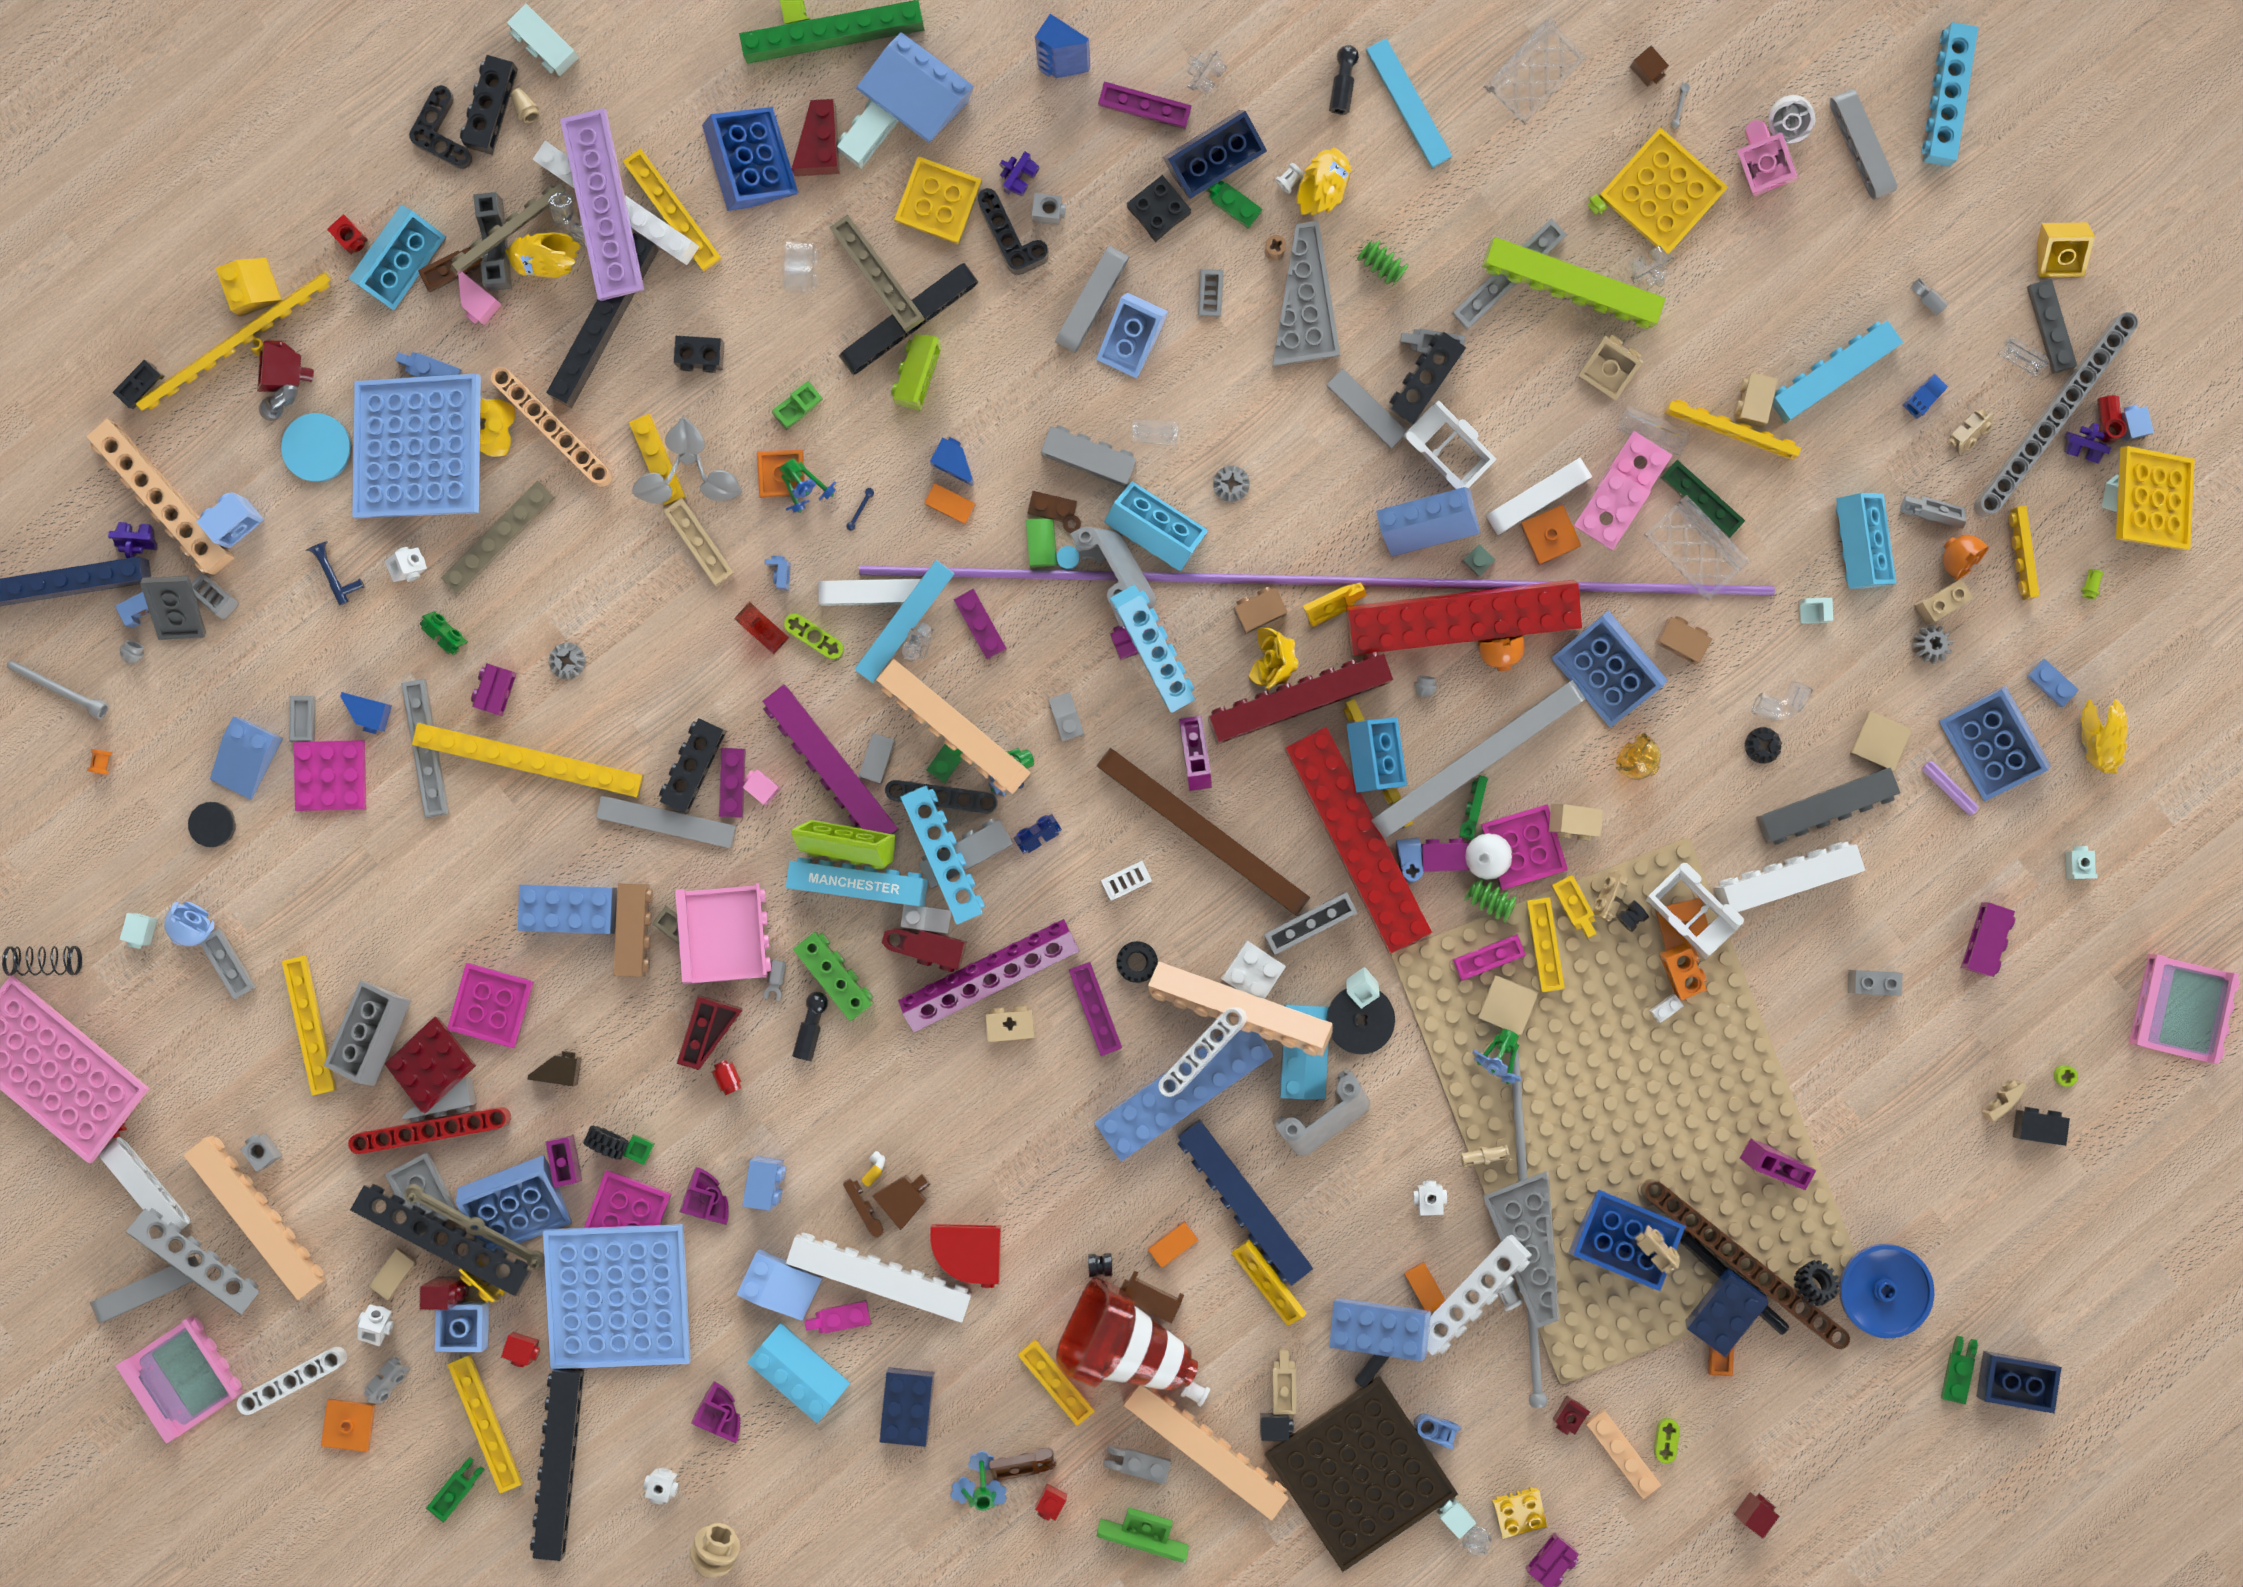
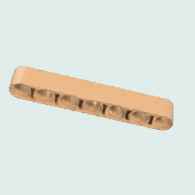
M497 367L492 371V383L583 474L597 486L604 487L610 484L612 481L610 469L514 374L505 367ZM507 374V382L499 384V378ZM523 390V398L515 400V394ZM535 406H540V413L536 416H531V410ZM551 422H556V429L553 432H547V426ZM572 438V445L569 448H564V440ZM588 454V461L585 464H580V456ZM604 470L605 476L603 479L596 480V472Z

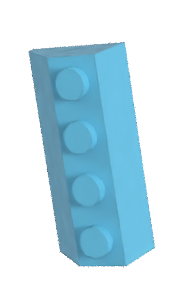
M400 205L348 279L392 310H395L420 275L418 270L427 265L446 236L415 212Z
M1133 481L1130 482L1114 502L1104 520V523L1112 529L1128 537L1132 542L1137 543L1180 572L1208 532L1206 528Z
M1858 493L1836 498V513L1840 523L1839 535L1843 544L1842 557L1846 565L1847 573L1845 578L1849 589L1897 584L1884 494Z
M1284 1004L1285 1007L1327 1021L1329 1007ZM1282 1044L1280 1098H1326L1328 1045L1322 1057L1317 1054L1316 1056L1306 1054L1303 1049L1297 1047L1289 1048Z
M782 1323L776 1327L747 1361L752 1368L816 1423L822 1419L850 1385L847 1379Z

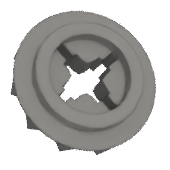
M1235 465L1224 466L1217 471L1213 480L1215 493L1219 498L1227 502L1241 500L1247 494L1250 486L1249 476L1242 468ZM1233 474L1234 481L1241 485L1234 486L1231 493H1229V486L1223 482L1229 481Z
M564 642L556 645L550 652L548 663L551 671L557 677L572 679L583 671L586 659L580 647L573 643ZM570 654L569 659L572 660V662L575 663V665L567 664L565 667H563V661L559 659V656L567 657V655Z

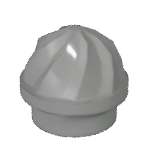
M126 640L124 645L120 647V656L126 663H136L143 657L144 647L138 642Z
M1418 676L1417 682L1414 683L1416 693L1422 698L1432 696L1437 689V684H1435L1436 678Z

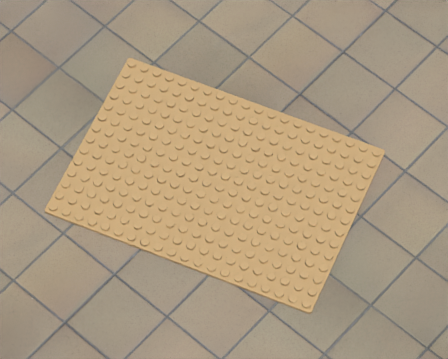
M1683 838L1576 880L1593 911L1594 903L1602 890L1603 881L1609 872L1620 874L1627 878L1629 885L1623 899L1618 897L1614 899V901L1620 903L1616 915L1620 911L1628 909V904L1633 900L1639 903L1649 915L1645 922H1639L1633 932L1628 931L1616 916L1609 922L1602 919V917L1594 915L1595 921L1591 924L1597 934L1586 938L1581 929L1576 931L1575 927L1572 926L1553 890L1517 903L1505 924L1503 923L1504 916L1497 920L1495 919L1496 912L1491 915L1481 917L1402 948L1391 955L1468 1152L1480 1150L1481 1147H1486L1487 1149L1503 1145L1508 1147L1509 1160L1490 1162L1486 1166L1483 1164L1473 1165L1485 1195L1517 1183L1518 1169L1512 1084L1507 1085L1501 1081L1502 1078L1490 1074L1487 1069L1477 1064L1474 1060L1475 1056L1472 1054L1473 1050L1484 1054L1493 1042L1495 1035H1500L1503 1028L1479 1019L1478 1015L1494 975L1538 992L1522 1036L1518 1035L1519 1039L1517 1042L1519 1044L1520 1077H1522L1521 1092L1527 1178L1545 1171L1549 1172L1559 1320L1538 1328L1556 1377L1561 1384H1566L1693 1334L1687 1330L1685 1320L1719 1279L1681 1242H1679L1676 1250L1680 1256L1678 1269L1674 1267L1666 1275L1661 1291L1647 1287L1569 1254L1568 1252L1576 1231L1598 1189L1671 1219L1641 1193V1186L1646 1180L1654 1179L1662 1183L1796 1291L1799 1288L1794 1287V1284L1797 1282L1793 1280L1794 1276H1796L1795 1272L1808 1262L1820 1260L1822 1264L1827 1263L1828 1269L1833 1268L1834 1270L1832 1272L1833 1276H1840L1846 1264L1856 1254L1730 937L1706 960L1696 950L1699 957L1697 965L1699 969L1704 971L1707 981L1704 982L1706 991L1682 1000L1681 1003L1684 1007L1661 1023H1658L1649 1011L1674 994L1659 955V953L1665 951L1656 911L1645 900L1682 863L1689 864L1701 876L1700 883L1712 894L1689 838ZM1680 880L1659 901L1664 906L1699 897ZM1550 897L1565 989L1541 992L1526 901ZM1710 908L1705 913L1709 926L1718 916ZM1518 934L1526 956L1466 980H1460L1452 959ZM1681 956L1678 959L1677 965L1684 963L1685 956ZM1693 977L1686 979L1685 986L1692 983ZM1497 1045L1489 1054V1058L1497 1057L1500 1051ZM1504 1053L1501 1059L1507 1067L1509 1066L1510 1053ZM1750 1138L1769 1145L1814 1168L1816 1172L1807 1189H1800L1755 1171L1742 1161L1740 1156ZM1652 1185L1649 1188L1648 1193L1651 1197L1657 1195L1658 1186ZM1675 1199L1667 1203L1668 1211H1673L1677 1206ZM1693 1214L1688 1215L1685 1219L1687 1226L1692 1225L1695 1221ZM1685 1229L1682 1236L1688 1233ZM1707 1229L1704 1232L1703 1237L1705 1240L1712 1238L1713 1230ZM1727 1243L1722 1247L1723 1255L1730 1253L1731 1244ZM1703 1245L1724 1266L1730 1268L1739 1276L1748 1281L1745 1277H1743L1740 1273H1738L1735 1269H1733L1730 1265H1728L1725 1261H1723L1720 1257H1718L1715 1253H1713L1710 1249ZM1745 1258L1741 1261V1269L1748 1268L1750 1264L1749 1259ZM1762 1273L1759 1276V1283L1764 1284L1767 1282V1273ZM1813 1278L1815 1285L1819 1284L1818 1281L1815 1278ZM1784 1287L1778 1290V1299H1781L1786 1295V1289ZM1766 1295L1768 1303L1774 1302Z

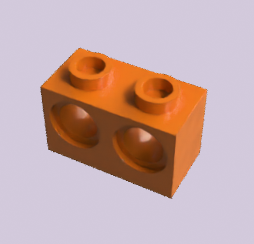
M1683 943L1659 953L1672 990L1681 1001L1707 990L1704 983L1707 981L1704 971L1699 969L1697 965L1699 957L1694 948ZM1681 956H1685L1684 963L1677 965L1678 959ZM1693 977L1692 983L1685 986L1686 979Z

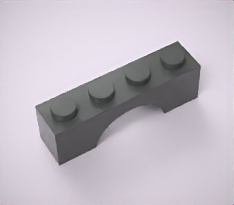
M497 192L473 194L475 215L479 224L482 241L490 236L488 232L497 225L500 227L505 225L503 199ZM507 239L485 254L481 261L483 285L489 291L512 289L510 264L505 249L508 248Z

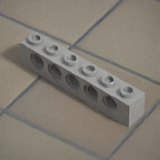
M153 1208L150 1211L144 1209L125 1233L237 1314L242 1315L260 1292L256 1289L258 1284L248 1277L245 1280L237 1275L239 1271L230 1264H227L225 1267L218 1262L220 1257L211 1250H208L206 1253L200 1249L201 1243L191 1236L188 1239L180 1234L181 1228L172 1222L167 1225L161 1220L163 1216ZM153 1226L161 1227L163 1230L162 1237L159 1239L151 1238L149 1229ZM172 1240L180 1241L182 1243V1250L178 1253L171 1252L168 1249L169 1242ZM198 1254L201 1257L200 1265L197 1267L190 1266L187 1262L188 1256ZM215 1267L220 1271L218 1280L212 1281L207 1278V1270L209 1268ZM230 1281H235L239 1285V1291L234 1295L226 1291V1285Z

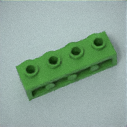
M814 932L793 948V950L848 1020L853 1021L874 1004L871 1000L874 996L866 987L862 989L857 982L859 977L852 969L847 970L842 964L845 962L844 958L837 950L835 952L831 950L828 946L831 942L825 934L821 933L819 935L818 932Z

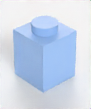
M2137 404L2123 408L2124 412L2121 413L2122 420L2127 427L2125 435L2122 436L2123 442L2146 437L2154 433L2147 406L2138 408Z

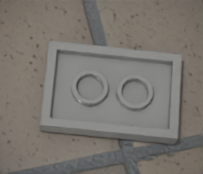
M429 1152L385 1174L395 1195L406 1200L404 1204L410 1208L416 1205L426 1211L424 1215L433 1218L435 1215L445 1221L449 1219L419 1202L412 1204L410 1201L409 1203L407 1202V1199L404 1197L406 1187L415 1184L422 1188L423 1193L458 1211ZM424 1221L417 1225V1232L419 1234L427 1231V1224Z

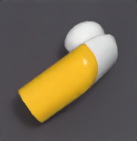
M875 1151L869 1158V1161L874 1165L861 1179L863 1184L868 1187L881 1175L886 1161L885 1156L881 1155L878 1151Z

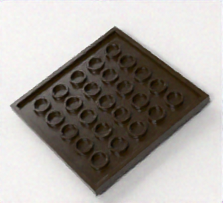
M1380 1376L1289 1436V1441H1282L1264 1453L1342 1572L1458 1495L1456 1489Z

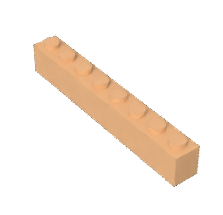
M895 659L876 679L883 685L880 689L886 695L891 697L894 694L898 698L896 701L898 705L906 711L908 708L913 710L912 716L921 724L926 721L930 725L928 730L935 736L943 735L946 738L944 743L953 751L957 748L963 753L960 757L970 765L974 761L979 766L976 770L985 778H988L989 775L995 779L993 784L1002 792L1007 789L1013 794L1031 773Z
M1161 962L1158 963L1148 985L1150 995L1158 1001L1167 1000L1181 1009H1192L1203 1017L1208 1015L1217 1020L1227 1009L1234 1007L1242 1008L1246 1012L1247 1021L1240 1030L1244 1032L1253 1031L1267 1040H1278L1289 1048L1297 1047L1303 1049L1306 1054L1316 1056L1317 1054L1323 1057L1333 1032L1332 1023ZM1232 1012L1229 1018L1231 1023L1236 1025L1239 1022V1016Z
M214 1136L204 1138L183 1156L297 1301L305 1298L326 1281V1278L323 1276L324 1271L319 1265L311 1261L308 1250L296 1242V1236L293 1231L285 1228L281 1223V1216L275 1210L270 1209L267 1205L266 1197L261 1192L255 1190L252 1186V1179L247 1174L241 1172L238 1168L237 1160L233 1156H229L224 1150L225 1146L222 1141Z
M1138 1382L1124 1400V1406L1272 1521L1289 1499L1286 1493L1287 1488L1277 1480L1273 1483L1268 1479V1473L1261 1467L1257 1466L1255 1469L1249 1464L1250 1459L1243 1453L1239 1452L1236 1454L1230 1449L1232 1446L1225 1439L1220 1438L1218 1440L1212 1435L1213 1431L1207 1425L1202 1423L1200 1426L1194 1421L1195 1417L1186 1409H1183V1411L1179 1410L1175 1406L1176 1402L1168 1395L1163 1397L1156 1392L1158 1388L1141 1386Z

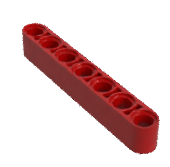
M496 1107L364 1131L351 1136L348 1141V1147L354 1154H364L496 1130L510 1123L511 1113L505 1107ZM496 1112L501 1113L503 1116L501 1124L494 1121V1114ZM473 1116L478 1117L480 1120L478 1128L473 1127L471 1124ZM451 1120L457 1124L456 1132L449 1130L448 1124ZM428 1124L434 1127L433 1136H429L426 1133V1126ZM405 1129L411 1131L412 1137L409 1141L403 1136ZM382 1133L388 1135L389 1142L387 1145L383 1144L380 1140ZM360 1137L366 1141L364 1149L358 1146V1139Z

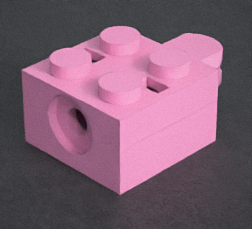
M1755 120L1750 122L1745 129L1749 146L1737 151L1752 194L1758 196L1798 180L1799 178L1782 132L1770 136L1767 125L1763 121Z

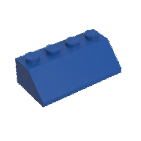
M1049 14L1035 35L1039 70L1048 77L1052 75L1055 78L1088 72L1090 70L1089 38L1054 15Z

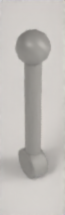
M1683 83L1680 87L1681 96L1675 118L1671 121L1673 129L1678 128L1680 124L1678 120L1684 98L1690 89L1687 83Z

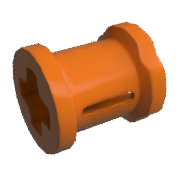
M91 749V764L87 771L108 775L107 766L112 752Z

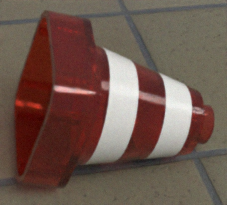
M1097 1277L1092 1278L1084 1288L1060 1338L1056 1351V1362L1065 1374L1093 1388L1100 1385L1105 1379L1174 1391L1180 1385L1188 1387L1193 1382L1198 1370V1361L1192 1359V1351L1189 1346L1134 1306V1301L1122 1288Z

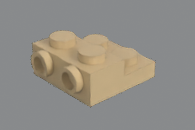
M1605 335L1578 376L1616 401L1642 365L1643 360L1640 359L1642 354L1631 347L1627 350L1621 346L1623 341L1616 336L1611 335L1609 338Z

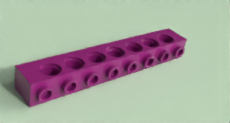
M1062 919L1038 932L1030 934L1026 938L1011 943L995 953L989 954L975 963H971L954 973L948 974L946 977L928 984L912 994L906 995L899 999L898 1002L913 1032H916L1079 952V948L1065 920Z

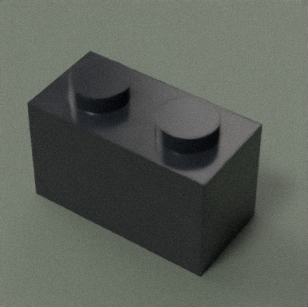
M2025 1107L2024 1111L2016 1110L2013 1137L2066 1146L2070 1118L2062 1117V1112L2048 1110L2047 1114L2039 1113L2038 1108Z

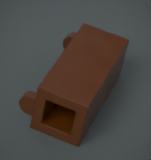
M1134 1270L1130 1279H1125L1119 1290L1122 1293L1121 1300L1131 1303L1172 1324L1184 1294L1180 1293L1177 1298L1136 1278L1138 1272Z

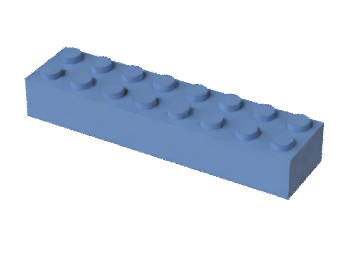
M1239 1030L1179 1094L1167 1097L1159 1091V1082L1168 1072L1166 1071L1097 1119L1095 1125L1119 1160L1123 1161L1274 1055L1258 1033ZM1223 1033L1215 1037V1039L1222 1041ZM1204 1046L1198 1049L1199 1055L1202 1058H1206L1207 1049ZM1185 1062L1182 1067L1183 1071L1190 1075L1192 1068L1190 1064ZM1171 1079L1167 1081L1168 1089L1175 1091V1082Z

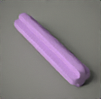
M1933 761L1927 762L1922 767V771L1966 814L1972 815L1978 810V805Z

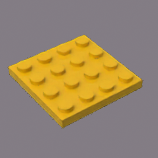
M1660 127L1600 193L1599 197L1667 257L1727 190L1728 186Z
M2130 446L2120 447L2116 539L2178 550H2190L2194 458Z

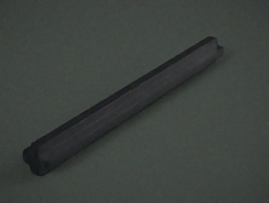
M1690 1233L1682 1236L1680 1239L1681 1244L1719 1278L1727 1267ZM1768 1305L1759 1315L1780 1335L1785 1334L1790 1328L1788 1323Z

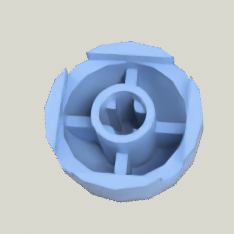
M175 902L165 917L164 929L167 935L177 945L195 946L202 943L214 929L213 920L210 923L206 918L209 914L193 903L185 902L183 905H178L179 902Z

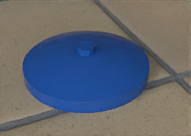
M1876 1244L1864 1248L1849 1260L1840 1278L1839 1297L1845 1314L1856 1327L1875 1337L1892 1339L1910 1334L1924 1323L1933 1306L1935 1291L1929 1269L1916 1254L1901 1246Z

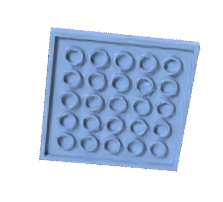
M462 374L355 381L353 518L479 513L481 375Z
M684 1224L545 1229L543 1231L550 1369L689 1364L691 1362Z

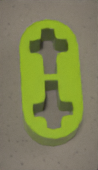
M1669 1417L1663 1418L1658 1422L1654 1443V1455L1664 1464H1669L1675 1460L1680 1434L1679 1425ZM1668 1423H1670V1426L1673 1427L1674 1430L1669 1431L1667 1439L1666 1432L1663 1430V1427H1667ZM1665 1443H1667V1449L1671 1453L1666 1454V1457L1663 1458V1455L1659 1452L1665 1449Z

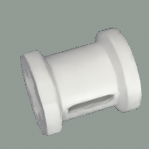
M1290 163L1289 169L1281 177L1277 176L1275 181L1284 192L1289 194L1292 191L1291 188L1299 180L1303 179L1304 173L1297 165Z
M1513 1282L1507 1288L1501 1287L1496 1292L1505 1305L1503 1307L1505 1311L1514 1309L1523 1303V1299L1518 1297L1513 1287Z
M1189 1377L1180 1396L1192 1399L1197 1402V1406L1201 1407L1209 1394L1210 1388L1200 1386L1193 1382V1378Z

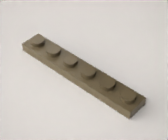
M560 183L555 187L553 185L547 187L542 192L543 196L538 200L533 198L524 205L525 210L518 214L517 211L512 213L506 219L507 223L502 227L497 225L488 232L489 237L483 241L481 238L470 245L471 250L466 254L463 252L457 254L452 259L451 271L456 276L563 197L566 190Z
M848 214L829 227L906 333L925 320Z
M536 481L441 579L456 594L460 595L555 497L539 481Z

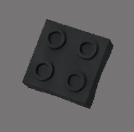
M1163 174L1127 202L1129 211L1138 219L1154 242H1157L1175 225L1191 215L1189 206Z

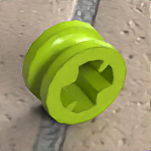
M2061 1065L2055 1069L2054 1079L2059 1085L2070 1087L2077 1082L2078 1073L2071 1066ZM2065 1070L2071 1074V1077L2067 1078V1082L2061 1078V1075L2065 1074Z

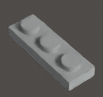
M222 929L213 931L200 943L233 1000H237L256 988Z

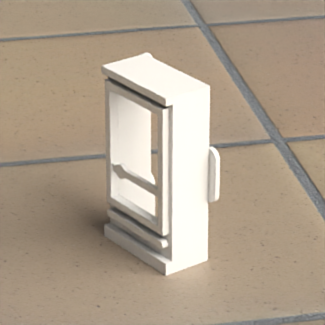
M1440 401L1435 402L1403 434L1455 489L1469 488L1496 460L1477 440L1478 432L1466 420H1458ZM1447 423L1454 432L1438 449H1434L1432 453L1425 443ZM1456 434L1481 458L1461 480L1436 457Z
M1682 863L1645 901L1649 902L1706 960L1743 924L1744 919L1729 904L1723 906L1700 883L1701 876L1689 864ZM1680 880L1706 904V906L1701 907V911L1686 925L1659 901ZM1710 908L1718 917L1696 937L1688 927Z

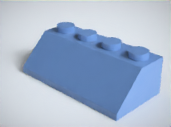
M1466 487L1376 511L1381 533L1391 557L1480 534L1471 491Z

